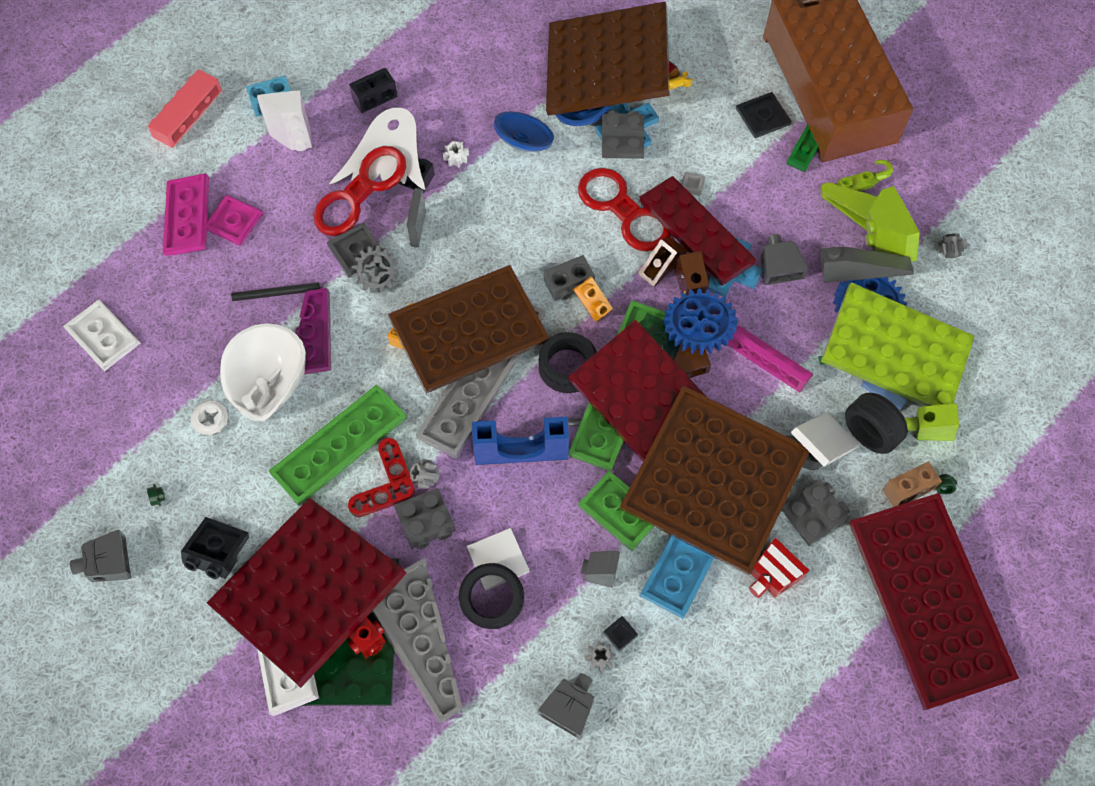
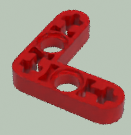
M393 438L383 439L378 446L379 454L390 483L352 496L348 501V509L355 517H364L411 499L414 496L413 482L399 444ZM386 445L395 447L392 449L394 458L391 460L388 452L384 451L386 450ZM401 465L403 471L399 475H393L390 473L392 466ZM402 485L409 488L405 495L402 492H398L401 490L400 486ZM393 488L396 497L395 499H392V494L389 489ZM379 493H385L388 495V500L380 504L375 501V497ZM369 496L371 498L373 507H370L369 503H367V497ZM360 501L361 504H364L361 511L353 508L356 506L355 502Z

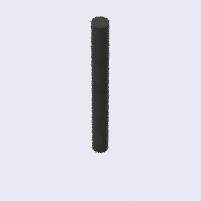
M320 283L231 293L232 301L305 293L306 291L320 289Z

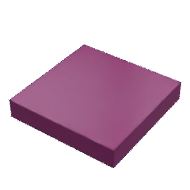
M226 194L207 220V231L241 246L263 215V212Z

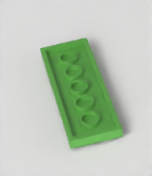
M376 384L271 468L269 473L295 503L300 506L406 420L407 416Z

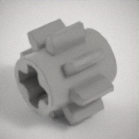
M421 459V463L416 462L410 471L413 484H418V488L428 489L429 485L434 486L440 476L439 469L436 467L437 464H433L432 460Z
M598 641L596 647L588 646V651L591 655L585 656V661H591L590 671L598 668L600 674H603L606 666L609 669L613 668V664L609 660L615 659L616 654L610 653L611 644L603 646L601 641ZM596 653H597L598 655H601L602 653H604V654H605L604 660H603V659H600L599 661H597V660H596Z

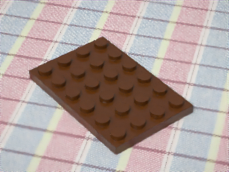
M511 265L388 314V318L426 394L541 346L549 339Z

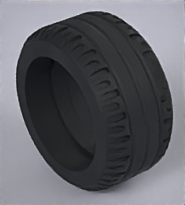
M561 332L551 336L541 347L538 359L539 373L546 385L553 390L566 394L576 393L579 391L568 380L569 375L556 372L550 366L549 360L559 351L574 350L582 354L587 361L597 351L592 342L583 335L574 332Z
M864 393L849 405L845 411V421L852 435L864 447L875 453L887 454L892 452L908 434L907 422L901 411L890 400L880 394Z
M486 563L473 568L465 576L459 589V603L462 612L473 624L485 629H499L512 623L520 614L524 604V589L520 579L511 569L497 563ZM488 575L504 578L511 586L513 593L509 609L504 614L492 618L479 614L471 601V592L478 580Z

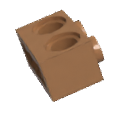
M928 461L889 480L882 490L892 506L895 507L934 491L942 480Z

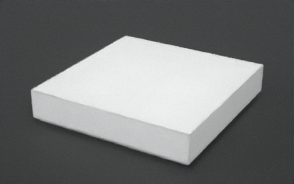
M511 528L466 546L475 567L486 563H497L508 567L518 577L530 572ZM488 575L480 579L485 591L507 582L504 578L496 575Z

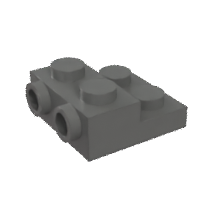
M613 110L608 111L607 114H602V158L644 159V114H639L637 111L619 114Z
M821 479L804 489L800 495L786 503L781 510L809 547L846 523L850 518L848 506L843 501L838 502L834 497L835 491L828 482L823 483Z
M438 488L394 505L411 549L415 547L423 549L430 544V541L437 538L445 540L452 536V532L456 531Z

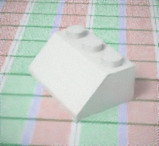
M300 90L257 95L269 135L290 150L304 151L307 148H312L310 124Z

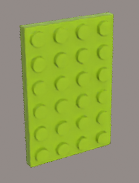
M850 283L821 362L922 406L953 404L975 336L854 283Z

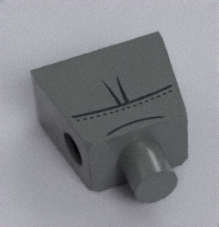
M115 530L82 544V558L70 561L72 574L84 572L85 577L91 582L131 579L126 536L120 530Z
M583 673L578 675L574 684L563 679L540 706L538 715L580 739L595 698L587 692L593 680Z

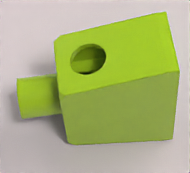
M957 403L918 407L915 417L905 418L908 431H916L917 440L954 441L959 427Z

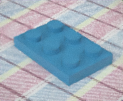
M671 536L640 593V597L684 619L714 557Z

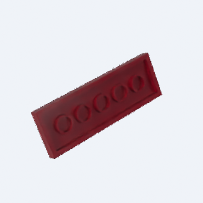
M671 176L640 196L639 202L689 253L701 251L705 269L721 286L756 263V258L674 176Z

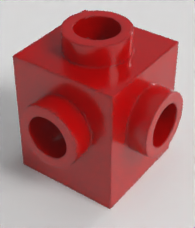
M366 617L349 636L351 641L348 642V645L356 655L361 652L367 659L369 656L377 654L386 643L382 636L385 631L376 620L371 623ZM369 632V635L366 638H362Z

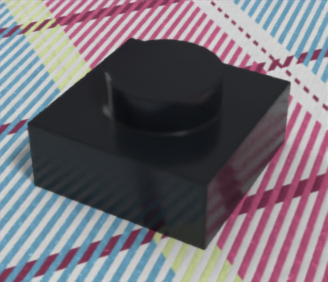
M623 616L603 631V634L618 652L638 637V633Z

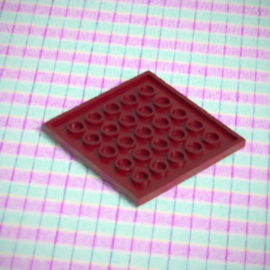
M309 498L206 603L302 688L407 573L401 566Z

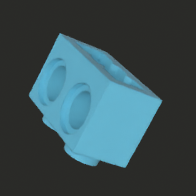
M285 75L246 86L256 117L263 115L257 95L291 91Z

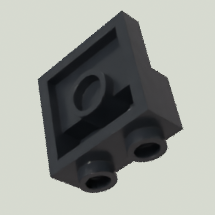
M205 517L181 550L182 563L190 571L200 569L205 571L206 575L212 579H218L219 577L226 579L238 562L237 555L249 539V532Z

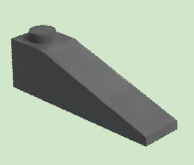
M844 246L822 248L818 252L824 283L914 275L911 259L906 256Z

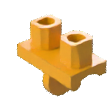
M591 276L573 289L595 322L613 310Z

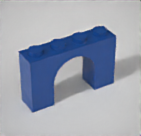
M568 416L544 418V428L540 433L522 438L506 437L499 434L496 428V421L472 422L473 450L476 465L568 460Z

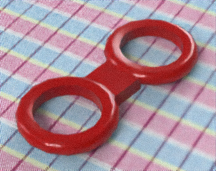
M381 146L370 151L361 162L359 174L344 190L328 193L316 205L313 216L314 224L318 231L326 236H339L351 230L359 219L361 213L360 204L373 191L382 192L389 190L403 178L407 167L406 158L403 153L393 146ZM385 155L396 158L397 167L390 178L381 182L370 180L368 171L371 164L377 158ZM337 200H347L350 202L351 212L344 223L335 227L324 224L323 215L328 205Z
M597 168L585 173L580 179L577 188L579 198L586 206L593 210H610L622 221V236L629 246L636 250L648 252L653 251L661 239L670 238L671 233L663 225L662 235L651 242L640 241L632 235L630 225L636 218L654 216L645 207L640 208L627 195V184L621 174L612 169ZM596 177H608L617 183L619 192L615 198L601 202L589 196L586 190L587 184Z

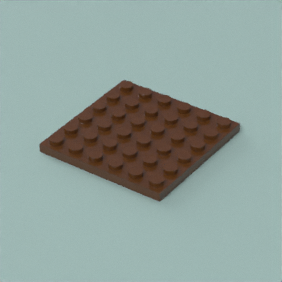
M666 1L549 23L546 112L548 116L670 96Z
M683 386L619 509L750 575L809 451L801 443Z

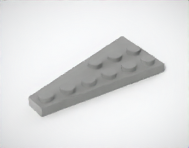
M423 558L404 569L407 574L371 613L385 631V636L437 721L441 724L463 708L456 680L453 676L450 656L445 644L444 631L437 603L434 599L431 579L427 571L426 558Z

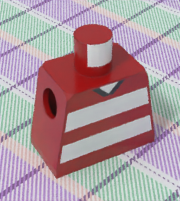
M775 538L755 564L751 575L756 581L749 587V590L757 598H760L767 590L774 597H777L801 581L807 575L809 569Z

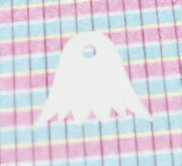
M391 108L379 114L369 126L350 159L329 184L340 181L352 173L351 180H353L359 174L362 160L370 151L381 146H393L399 149L406 158L407 167L400 181L405 184L406 177L408 176L417 186L425 190L418 162L416 122L413 115L404 108ZM391 120H398L399 126L395 130H389L388 123ZM388 155L377 158L371 164L368 171L370 180L374 181L379 174L382 181L390 178L397 167L396 158Z

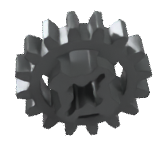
M375 245L374 251H372V248L367 246L366 253L359 250L360 257H353V260L357 263L356 265H351L350 268L355 269L356 273H353L351 276L358 278L355 283L356 285L363 284L362 290L366 291L370 287L371 293H375L376 288L380 292H384L383 286L391 288L389 282L397 281L393 275L394 273H399V270L394 269V266L399 263L391 260L394 254L387 255V248H383L380 251V247ZM370 256V261L366 264H362L364 259ZM382 257L386 260L388 267L383 264ZM376 263V267L384 271L375 272L374 275V272L366 269V267H374ZM361 272H364L368 276L369 282H367L363 278ZM387 274L386 279L381 283H378L380 282V278L383 275Z

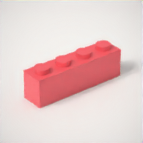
M199 69L190 76L185 85L176 92L170 102L151 120L148 128L152 137L173 148L222 91L218 79Z

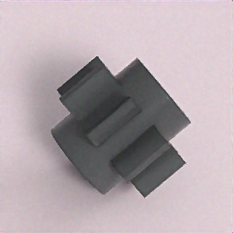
M959 233L944 235L943 240L938 242L939 253L945 254V258L962 256V251L967 249L966 239H962Z

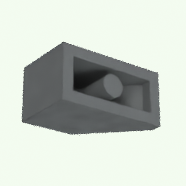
M590 552L589 560L584 559L581 573L585 574L584 581L612 588L620 552Z

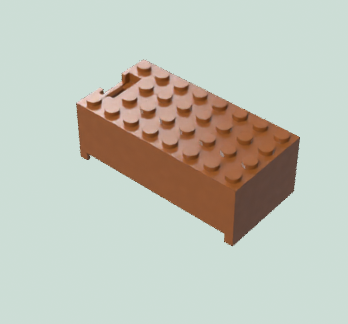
M772 0L763 38L766 43L769 42L804 119L813 133L814 140L819 146L821 162L899 143L914 108L858 0Z

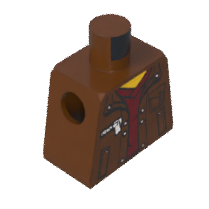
M701 251L679 255L674 271L681 293L683 292L688 296L691 289L694 294H697L700 288L702 293L705 294L709 283ZM692 274L694 275L696 283H693L691 281Z

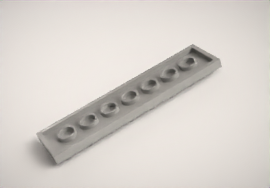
M532 305L542 322L545 317V311ZM521 354L448 384L416 434L417 439L457 459L472 435V422H478L482 419Z

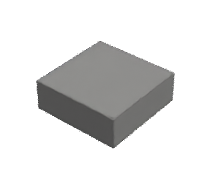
M685 172L682 185L692 195L700 196L705 176Z

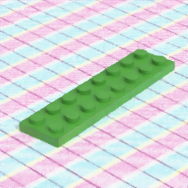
M631 300L618 334L636 319L649 335L662 346L666 336L664 325L665 311ZM589 403L568 456L612 472L624 440Z

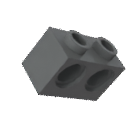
M584 255L544 270V282L554 301L569 299L575 293L573 289L590 276L595 281V275ZM557 283H563L564 285L559 286V285H556V284H557Z

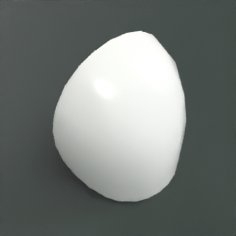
M269 323L253 325L232 338L224 350L220 369L223 391L232 406L247 418L255 421H265L290 398L305 373L306 352L303 342L290 329Z

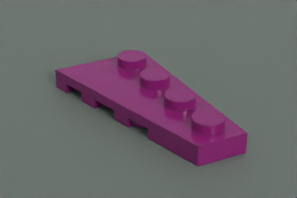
M327 288L306 291L299 316L301 318L299 328H296L295 332L303 342L306 352L304 375L331 371L330 292Z

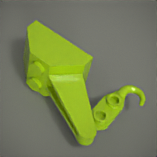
M882 159L875 161V164L886 166L887 169L878 173L865 171L844 177L837 184L827 182L821 186V197L868 231V235H865L867 246L872 247L873 251L910 257L911 262L917 261L920 231L895 186L882 189L878 197L860 192L874 187L881 180L891 176L894 168L889 161Z

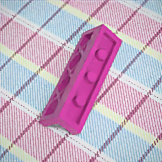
M739 325L737 326L736 333H734L733 340L728 341L729 347L799 393L813 376V373Z

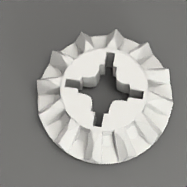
M206 401L194 409L191 415V423L193 428L201 435L212 436L214 433H221V429L227 426L229 416L226 408L221 403ZM206 412L211 416L216 415L214 417V424L209 421L205 423L207 420Z

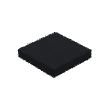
M773 92L736 105V110L754 138L782 129L792 123Z

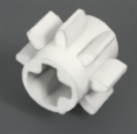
M452 141L448 146H444L445 153H443L444 161L448 160L449 167L455 165L460 168L463 162L467 163L469 150L463 147V142Z

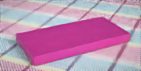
M206 173L167 181L163 254L165 256L206 249L209 176Z

